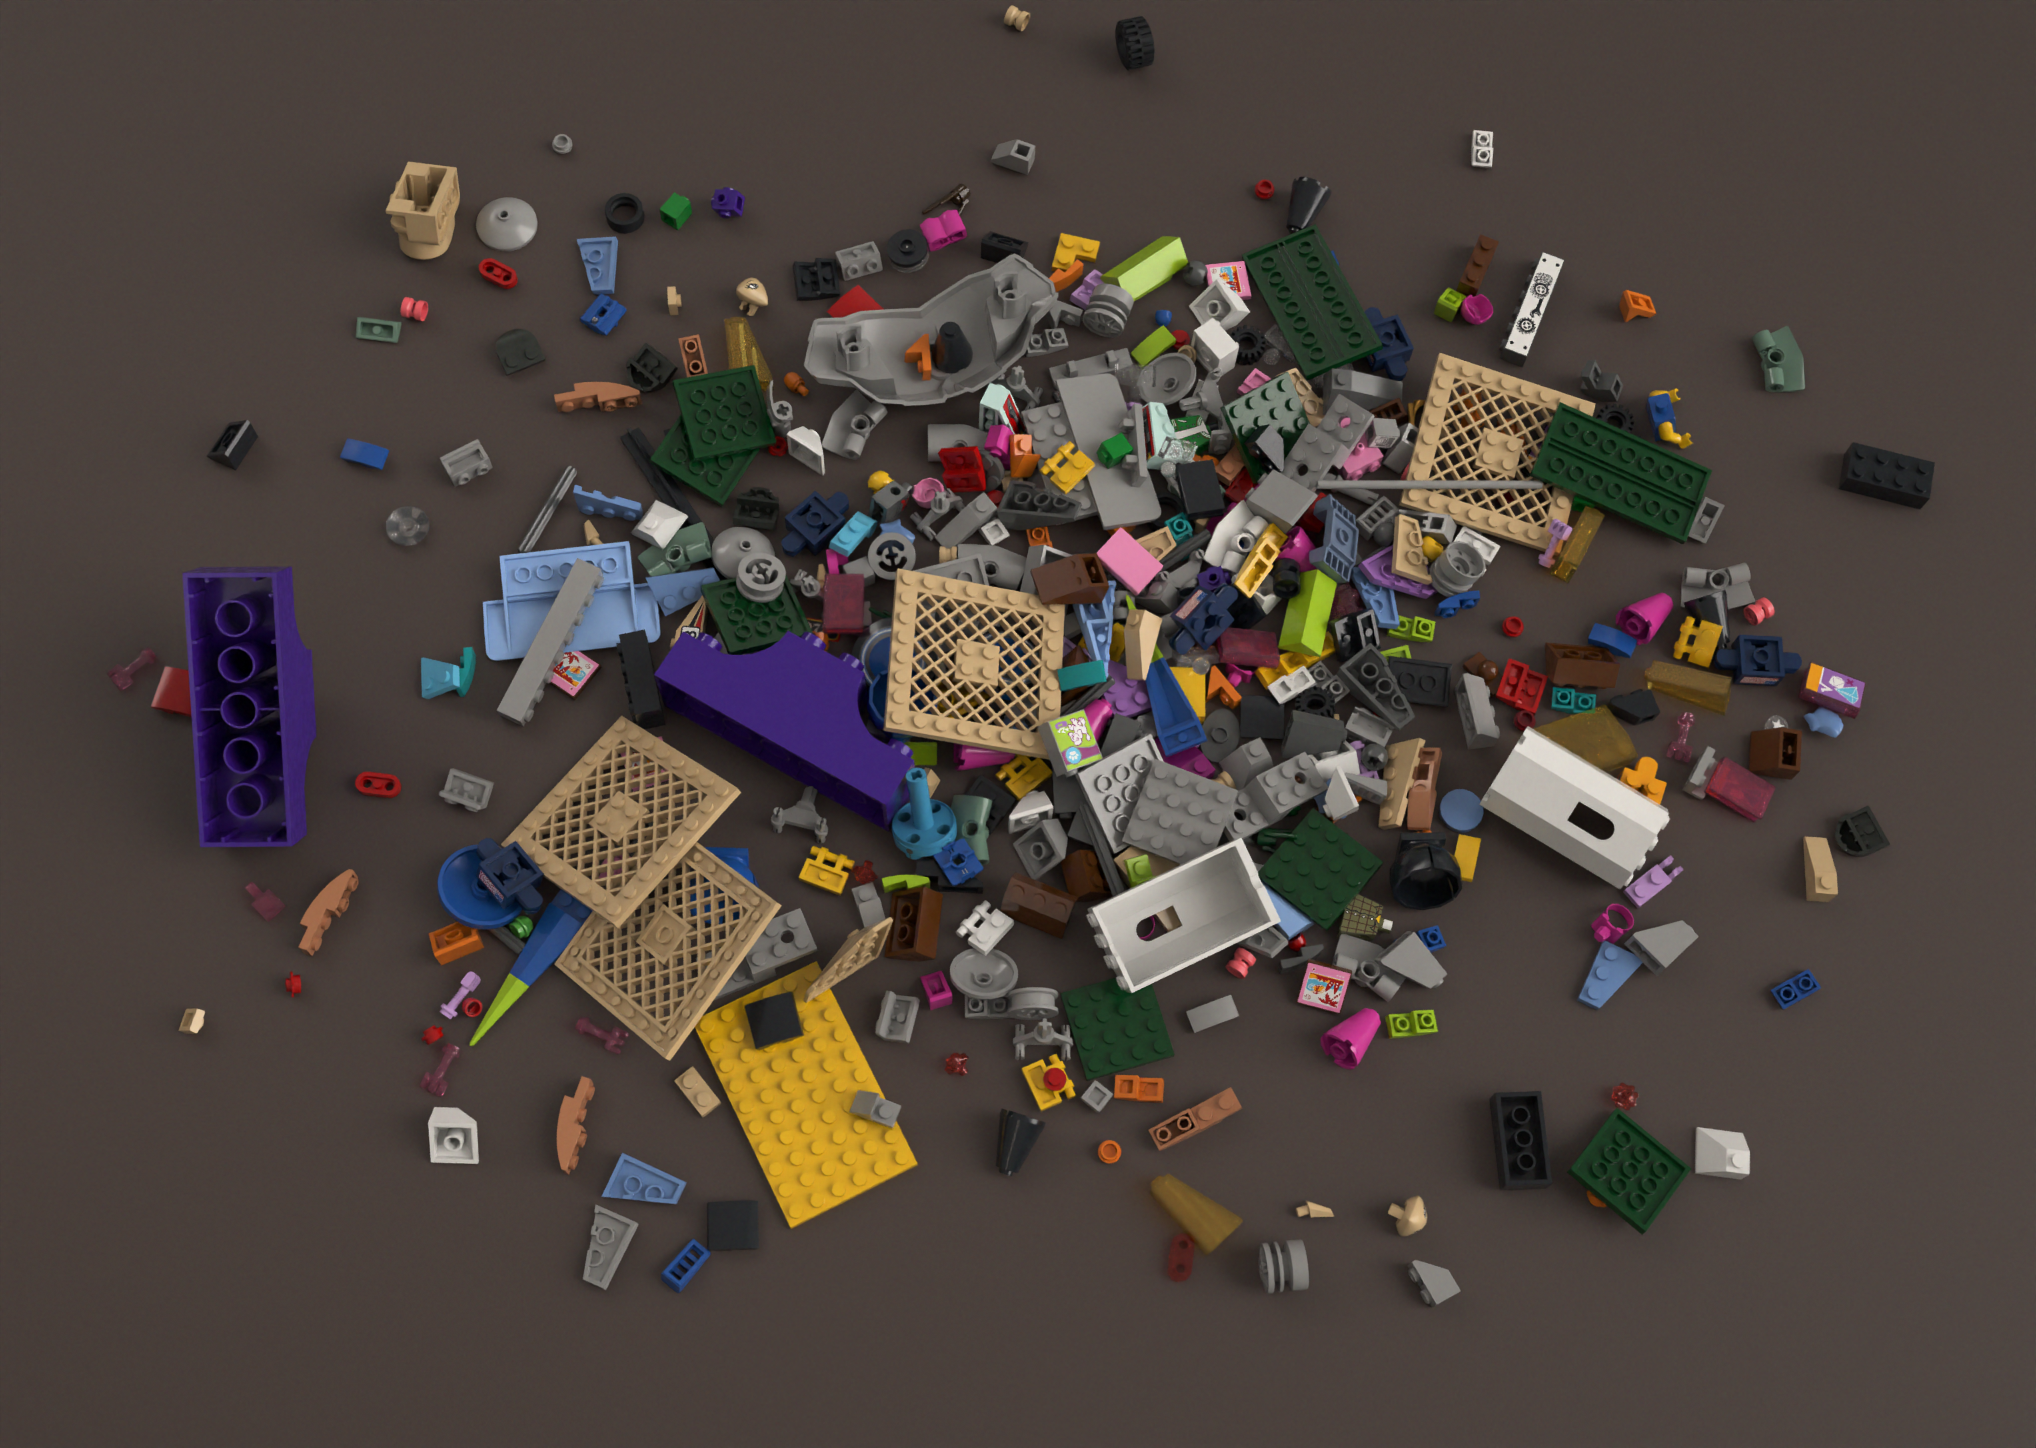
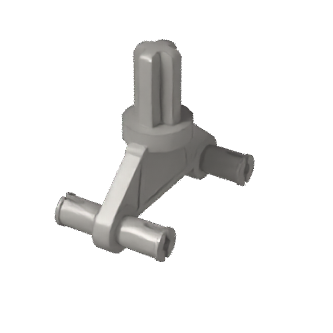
M1018 365V367L1012 368L1011 375L1008 378L1004 379L1005 375L1002 374L990 383L1002 385L1007 390H1010L1012 396L1027 401L1024 411L1037 408L1040 404L1039 398L1043 393V389L1036 387L1034 392H1032L1025 385L1024 370Z
M1215 368L1207 374L1201 390L1196 393V396L1179 401V407L1183 412L1199 408V410H1205L1219 421L1220 407L1223 406L1216 384L1222 374L1220 368Z
M947 488L945 492H935V497L930 503L931 510L924 519L917 512H914L910 519L917 525L918 531L920 533L923 532L931 541L933 538L935 539L937 534L929 527L930 524L952 508H956L961 512L966 506L962 503L963 500L960 496H956L950 488Z
M1200 549L1193 551L1189 555L1188 563L1170 574L1167 571L1159 572L1155 576L1154 581L1170 582L1179 590L1186 587H1197V583H1199L1197 574L1200 571L1204 551Z
M799 569L795 578L789 581L794 593L800 590L806 597L815 598L825 603L826 607L820 616L828 620L829 597L821 591L820 583L813 576L809 575L806 578L807 573Z
M813 786L806 787L801 801H798L796 806L786 810L779 809V807L774 808V814L771 817L773 831L781 833L783 830L782 826L786 823L814 830L817 836L816 841L819 843L821 840L820 843H824L826 841L825 836L828 834V826L826 825V819L823 818L822 820V817L816 813V808L813 805L817 789L813 788Z
M1043 1018L1042 1022H1038L1034 1032L1025 1034V1025L1021 1024V1031H1019V1024L1015 1025V1038H1013L1015 1059L1019 1060V1053L1021 1054V1060L1025 1059V1046L1059 1045L1061 1047V1060L1065 1061V1054L1066 1061L1070 1060V1047L1073 1046V1039L1070 1038L1071 1027L1067 1025L1065 1031V1025H1062L1060 1035L1054 1032L1051 1022H1047V1019Z

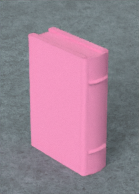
M1121 527L1097 552L1101 565L1135 596L1148 585L1163 567L1157 559Z

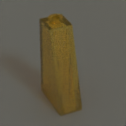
M731 317L730 319H725L729 370L755 365L761 390L767 391L768 384L773 380L772 375L746 318Z
M1585 506L1550 575L1566 583L1570 582L1605 516L1595 508Z
M1653 660L1651 668L1647 667L1644 679L1647 680L1648 689L1725 716L1731 696L1732 677Z
M1169 1173L1164 1177L1159 1175L1150 1184L1152 1188L1149 1194L1206 1256L1243 1222L1239 1216Z

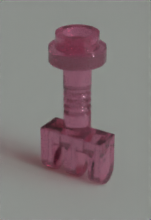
M149 647L146 649L142 648L140 650L142 655L124 669L117 664L107 672V675L112 678L113 683L118 684L117 688L120 691L134 682L130 675L136 669L140 668L147 661L150 664L155 662L154 659L157 656Z
M1682 712L1677 720L1681 724L1678 741H1671L1669 743L1667 757L1672 758L1674 750H1677L1675 759L1680 760L1682 753L1685 752L1684 761L1689 762L1693 747L1686 745L1689 727L1695 725V719L1693 714Z
M580 1017L575 1027L579 1034L583 1035L586 1031L607 1041L604 1049L619 1055L621 1050L613 1045L615 1043L623 1046L625 1041L617 1037L620 1035L627 1038L628 1032L614 1026L610 1033L590 1024V1018Z
M450 1043L442 1048V1051L446 1053L435 1074L432 1075L426 1072L420 1084V1088L425 1089L428 1083L431 1082L428 1091L431 1093L439 1086L436 1095L439 1097L444 1094L449 1082L442 1080L447 1071L446 1069H448L447 1067H449L454 1056L457 1058L460 1056V1048Z

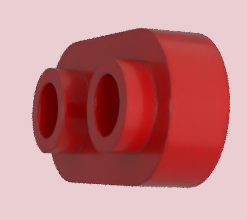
M487 258L479 264L481 276L503 289H511L518 282L515 270L495 259Z
M362 772L355 780V786L358 791L367 796L393 798L401 791L399 779L391 774ZM371 782L372 785L366 788L365 784ZM388 786H394L392 790H387Z

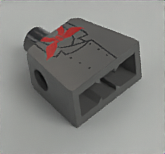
M892 481L871 497L868 517L877 521L878 528H880L882 523L895 521L906 510L909 495L913 492L912 486L907 482L899 485L896 481Z

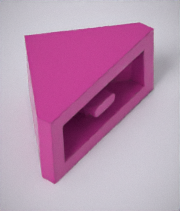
M942 971L920 977L930 1011L952 1004V992Z

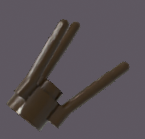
M959 184L947 195L923 210L922 214L925 215L951 199L954 204H961L958 209L960 216L965 206L969 204L967 198L971 195L970 190L964 184Z

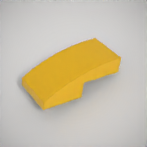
M1459 834L1454 856L1460 866L1462 880L1472 882L1481 839Z

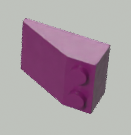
M1159 737L1154 740L1165 763L1207 779H1213L1216 769L1197 747L1194 746L1166 757Z

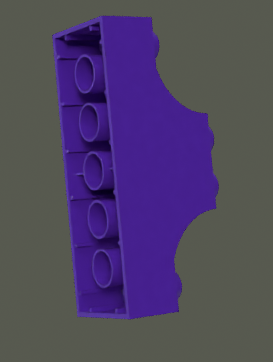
M199 567L184 572L182 576L200 847L293 846L307 835L304 790L305 773L309 750L317 736L312 649H307L303 645L296 624L292 567Z
M787 631L773 646L760 652L746 655L721 653L722 645L706 633L701 632L697 638L685 632L680 635L654 674L664 706L808 787L813 786V788L817 789L818 793L887 832L891 830L896 812L909 801L906 773L910 769L915 768L914 760L911 759L913 751L896 739H890L886 745L872 737L865 727L862 717L867 707L865 673L862 672L864 665L857 658L848 653H841L839 658L824 651L826 644L810 632H804L799 637Z

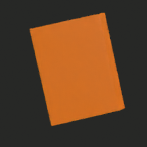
M459 922L429 933L434 956L441 966L484 948L478 930Z

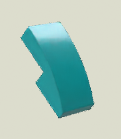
M1183 512L1164 522L1165 527L1168 526L1176 543L1175 548L1194 537L1191 533L1193 529ZM1189 555L1181 559V562L1188 559Z
M472 647L463 648L464 656H460V687L454 689L457 690L460 697L466 695L474 677L476 655Z
M1103 660L1057 669L1061 691L1107 682Z
M1553 687L1551 709L1568 714L1594 717L1596 694L1575 693V689Z

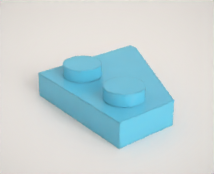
M424 657L421 658L422 697L430 699L460 687L459 666Z

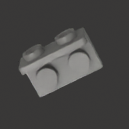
M874 241L835 252L845 281L883 270L880 252Z
M1709 746L1699 756L1682 789L1700 800L1705 797V791L1718 764H1720L1713 758L1716 750Z

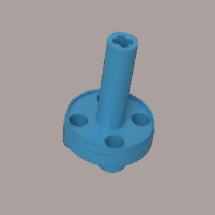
M912 768L907 771L906 781L910 803H907L896 812L892 822V833L896 846L908 858L914 860L941 852L942 847L955 841L957 836V823L953 811L945 803L930 799L926 772L922 768Z

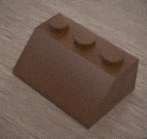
M1545 643L1546 674L1553 684L1558 686L1573 684L1580 688H1585L1586 686H1594L1598 689L1615 688L1620 663L1607 648Z
M1015 872L1008 884L1000 911L1011 919L1062 939L1078 897Z
M926 887L893 892L890 917L893 919L887 935L885 958L917 962L935 959L943 894Z

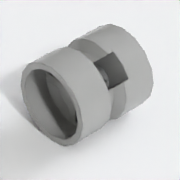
M1114 591L1113 625L1117 622L1119 624H1126L1129 614L1126 594L1129 595L1135 606V595L1132 592Z

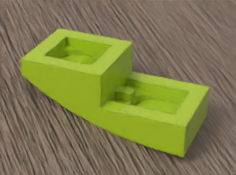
M1163 325L1141 342L1131 352V356L1142 369H1145L1148 364L1160 357L1161 353L1176 344V339Z
M895 875L882 878L884 893L904 887L907 890L919 887L930 889V880L928 877L919 875Z

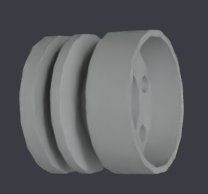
M1099 284L1093 289L1082 321L1090 331L1097 335L1111 338L1119 337L1124 331V326L1127 323V317L1130 315L1134 300L1126 290L1119 286Z
M1456 541L1449 544L1435 562L1431 564L1428 575H1431L1433 581L1431 584L1439 593L1446 597H1451L1467 592L1484 574L1486 568L1485 561L1475 547L1462 541Z
M1301 1239L1286 1240L1283 1252H1281L1276 1241L1272 1242L1271 1250L1267 1242L1260 1244V1255L1258 1258L1259 1273L1267 1294L1273 1293L1275 1286L1279 1293L1283 1292L1285 1281H1287L1291 1291L1308 1289V1261L1305 1246Z

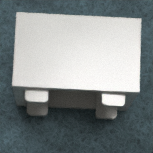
M1212 318L1194 330L1191 346L1197 352V360L1208 372L1215 368H1220V372H1222L1221 377L1235 367L1239 344L1235 343L1220 326L1219 321Z

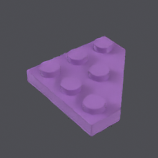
M1393 545L1366 559L1358 566L1368 580L1376 585L1424 599L1438 592L1431 583L1426 585L1391 573Z
M1109 660L1107 673L1115 680V684L1101 698L1107 700L1112 705L1110 708L1113 711L1112 719H1114L1116 713L1131 718L1151 711L1152 707L1146 681L1128 679L1127 666Z

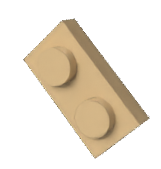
M693 1066L674 1080L702 1118L721 1104V1101Z

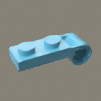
M858 511L830 541L829 548L848 557L865 537L870 538L876 529L877 521Z

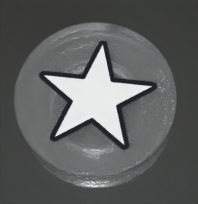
M1775 715L1766 721L1764 728H1788V723L1783 717Z

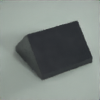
M990 231L982 238L981 258L995 263H999L1012 254L1023 258L1029 242Z
M248 420L229 422L207 457L237 470L258 438L251 423Z

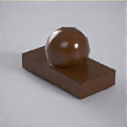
M1479 651L1465 662L1462 667L1469 674L1484 678L1485 686L1489 687L1490 696L1493 697L1497 693L1502 675L1498 671L1497 664L1492 660H1487Z

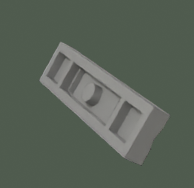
M1124 348L1116 351H1107L1105 354L1078 361H1068L1066 364L1049 368V375L1054 389H1057L1056 380L1105 373L1116 374L1133 369V363L1128 349Z
M1134 403L1131 410L1127 412V419L1123 418L1118 426L1119 432L1128 434V442L1133 447L1132 453L1125 455L1121 460V466L1130 470L1131 485L1133 487H1140L1148 478L1142 405Z

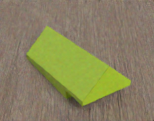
M1160 237L1103 274L1100 279L1105 284L1121 287L1132 296L1134 301L1138 300L1170 281L1173 274L1188 266V260L1180 237Z
M1316 569L1300 573L1301 589L1297 596L1289 599L1278 645L1279 649L1321 657L1337 582Z

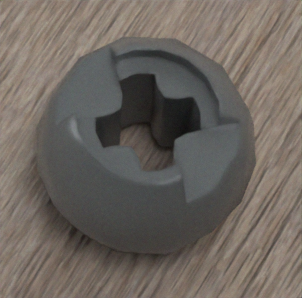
M1197 260L1188 262L1186 272L1183 273L1185 282L1191 286L1203 284L1205 273H1208L1206 265Z
M1383 522L1377 527L1373 533L1377 545L1381 547L1393 545L1394 523Z
M1369 744L1361 752V763L1371 771L1383 769L1388 762V752L1379 744Z

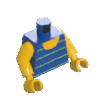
M1678 389L1652 391L1649 394V398H1647L1646 410L1655 442L1665 440L1674 444L1678 443L1682 449L1693 444L1689 440L1691 438L1689 433L1682 436L1676 433V419L1671 403L1680 400L1676 395Z

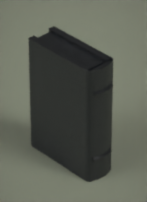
M1213 459L1176 465L1174 467L1175 481L1178 485L1186 520L1191 521L1224 516L1223 510H1225Z

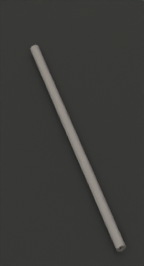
M1513 480L1316 481L1317 489H1542L1543 486L1542 481Z

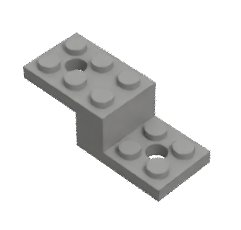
M1339 394L1317 428L1308 423L1284 460V470L1280 473L1315 492L1317 489L1316 481L1323 480L1332 465L1341 469L1375 416ZM1344 418H1350L1349 426L1342 428L1341 421ZM1306 465L1308 472L1303 476H1299V468Z
M1306 752L1256 776L1245 788L1238 791L1223 830L1229 841L1238 838L1243 840L1282 820L1293 808L1328 790L1329 787ZM1295 776H1299L1303 780V784H1299L1295 780ZM1234 812L1240 813L1243 817V821L1238 820L1235 817Z
M801 908L770 921L714 1000L776 976V967L817 951ZM791 933L794 935V939L790 943H784L781 940L782 935ZM712 952L705 954V959L712 958Z

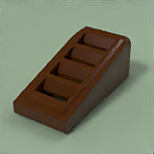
M1400 398L1369 411L1375 416L1374 418H1378L1377 415L1381 414L1383 419H1387L1385 413L1389 412L1391 417L1388 419H1396L1397 424L1408 421L1407 413ZM1393 410H1397L1398 414L1395 415Z

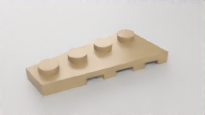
M1421 738L1386 745L1388 762L1384 766L1383 780L1387 781V796L1380 804L1378 827L1383 830L1401 827L1409 800L1406 798L1407 792L1413 786V771L1419 765V750L1424 748L1425 740Z

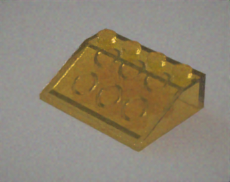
M1605 704L1534 728L1535 731L1604 772L1631 764L1638 757L1629 735Z

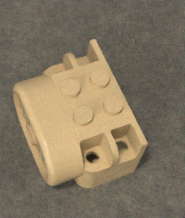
M408 162L400 180L396 182L395 191L390 195L386 214H392L391 226L398 233L400 248L407 256L420 260L433 259L442 255L448 249L455 227L454 215L460 201L456 167Z

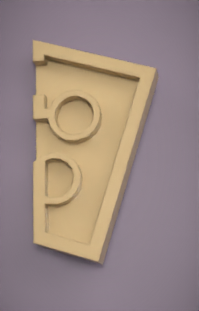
M1297 368L1286 371L1291 377L1310 424L1318 427L1325 416L1323 415V400L1318 398L1312 391L1311 385Z
M1402 514L1395 517L1391 573L1429 585L1433 581L1431 575H1428L1426 568L1428 560L1423 555L1421 547L1423 540L1418 520Z
M1168 526L1135 540L1159 562L1176 547Z

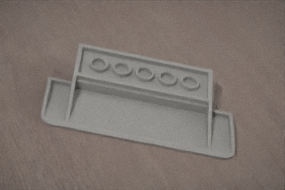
M1105 373L1056 380V387L1061 402L1021 412L1027 435L1032 436L1033 454H1041L1037 463L1038 470L1044 466V462L1048 458L1051 459L1057 453V449L1061 445L1064 446L1068 441L1072 442L1075 446L1070 451L1072 455L1080 450L1095 463V467L1066 495L1050 482V478L1054 475L1051 471L1046 476L1042 475L1039 471L1044 488L1051 490V493L1055 495H1064L1081 502L1082 506L1076 520L1099 515L1103 530L1140 525L1155 521L1160 517L1161 507L1148 469V478L1140 487H1133L1131 485V472L1129 469L1122 468L1121 463L1107 469L1100 462L1096 454L1102 442L1120 433L1128 441V434L1119 432L1118 425L1123 418L1127 419L1128 409L1115 376ZM1063 458L1057 466L1061 468L1067 461Z

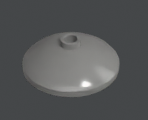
M512 197L499 198L489 202L479 212L476 220V230L481 241L486 246L497 251H514L524 247L533 239L538 227L537 217L533 208L525 201Z
M1168 353L1156 358L1147 365L1140 375L1138 381L1140 396L1146 403H1163L1164 406L1179 401L1190 391L1195 382V364L1187 355L1182 353Z
M732 527L724 530L715 538L711 548V558L714 566L728 579L737 577L739 563L747 555L767 553L775 557L774 548L768 538L757 530L747 527Z
M975 948L961 952L953 959L950 966V979L953 985L967 996L984 1000L995 999L1006 995L1015 987L1018 980V968L1007 954L999 950L992 949L985 956Z

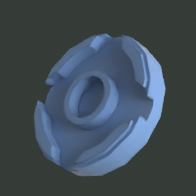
M1455 789L1448 792L1441 800L1439 806L1441 820L1446 824V827L1455 832H1469L1477 827L1482 820L1484 812L1483 806L1479 805L1480 799L1473 792L1465 789Z

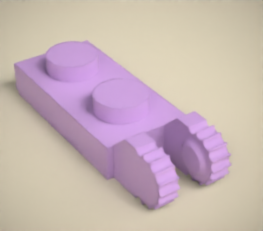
M1669 856L1659 865H1655L1623 891L1637 909L1669 885L1672 879L1683 871V868L1679 866L1667 876L1662 870L1674 860L1672 856Z

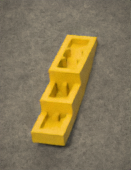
M1274 523L1269 524L1260 536L1234 582V585L1248 599L1252 597L1273 568L1272 563L1281 552L1279 550L1288 538Z
M1329 631L1326 632L1321 657L1289 651L1274 660L1275 668L1265 666L1258 668L1255 671L1256 676L1267 690V686L1284 675L1289 676L1303 665L1306 669L1312 667L1335 653L1332 635Z

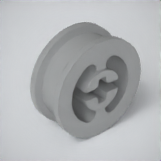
M890 532L878 536L872 542L868 551V561L870 567L878 576L887 580H895L896 572H887L880 567V562L882 561L892 566L891 560L886 559V556L889 555V548L884 549L882 555L878 556L879 547L887 541L902 543L905 547L903 551L892 547L893 553L898 554V557L895 558V565H898L902 558L906 557L907 562L902 569L909 571L915 565L916 553L914 546L905 536Z
M767 553L747 555L739 563L736 586L739 592L751 601H772L783 590L786 576L785 567L779 559Z
M1027 987L1008 992V999L1011 1000L1008 1016L1021 1020H1041L1043 1018L1055 1017L1058 1015V1008L1055 1007V999L1058 998V992L1043 987Z

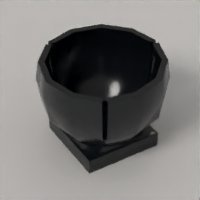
M1445 832L1400 833L1395 860L1390 868V886L1395 901L1405 908L1417 910L1439 908L1457 898L1462 890V875L1457 859L1444 849L1446 843Z

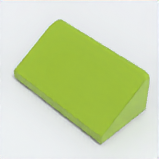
M936 742L904 743L913 751L911 759L914 760L915 765L937 764Z

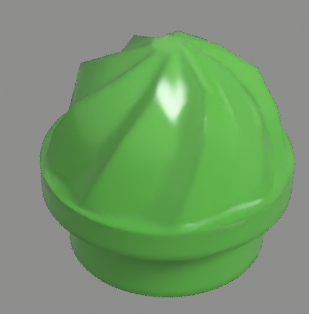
M526 916L514 918L513 922L509 924V928L517 938H527L533 929V922Z

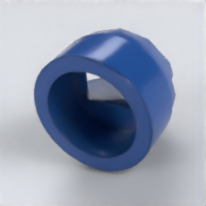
M1167 310L1156 311V323L1159 326H1167L1171 322L1172 313Z

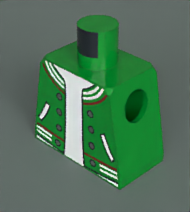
M1200 415L1170 420L1184 458L1187 456L1192 458L1194 454L1199 455L1208 450L1211 431L1219 430L1216 422L1205 425Z

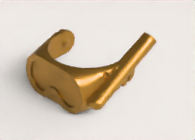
M1414 400L1413 403L1407 404L1408 421L1415 426L1416 411L1419 407L1425 405L1426 400ZM1445 413L1444 421L1448 420V416H1447L1446 413Z

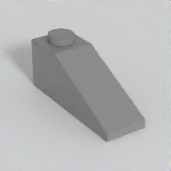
M983 492L935 536V539L941 546L946 548L961 544L997 515V507Z
M1401 509L1388 521L1395 524V517L1399 514L1418 520L1422 537L1430 536L1438 543L1448 545L1452 543L1457 527L1451 516L1447 514Z

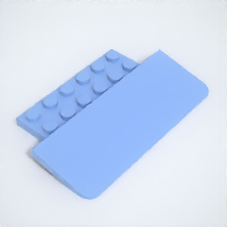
M629 541L499 556L503 600L483 602L487 656L494 661L525 658L578 558L600 568L604 581L599 589L596 588L593 594L594 600L589 608L586 607L583 613V622L579 627L576 626L573 632V641L569 646L566 645L564 653L617 647L616 643H620V634L644 629L649 643L657 641L661 635L659 607L654 593L648 583L634 584Z

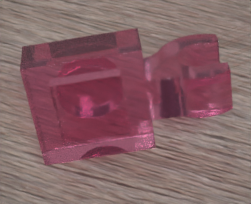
M250 882L245 887L256 899L251 905L268 922L286 907L269 889L263 893L253 882Z

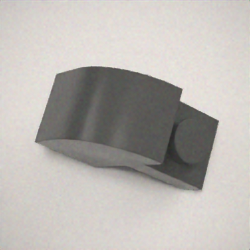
M1587 360L1586 366L1581 372L1583 380L1580 388L1581 391L1588 397L1602 402H1617L1623 388L1618 374L1602 373L1596 360Z

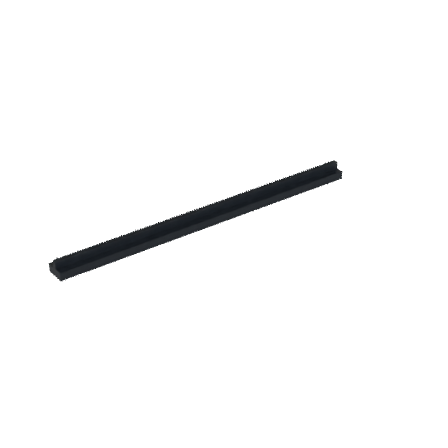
M631 427L628 428L627 433L620 437L621 441L661 501L688 516L680 529L702 522L672 476L650 463V459L655 451L639 427L634 430ZM706 528L710 547L712 548L714 539ZM712 558L702 560L706 568H714L720 581L728 579L716 569Z

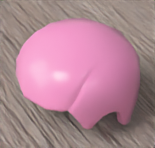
M922 479L917 485H914L912 497L920 507L930 509V503L935 497V492H945L944 486L937 479Z

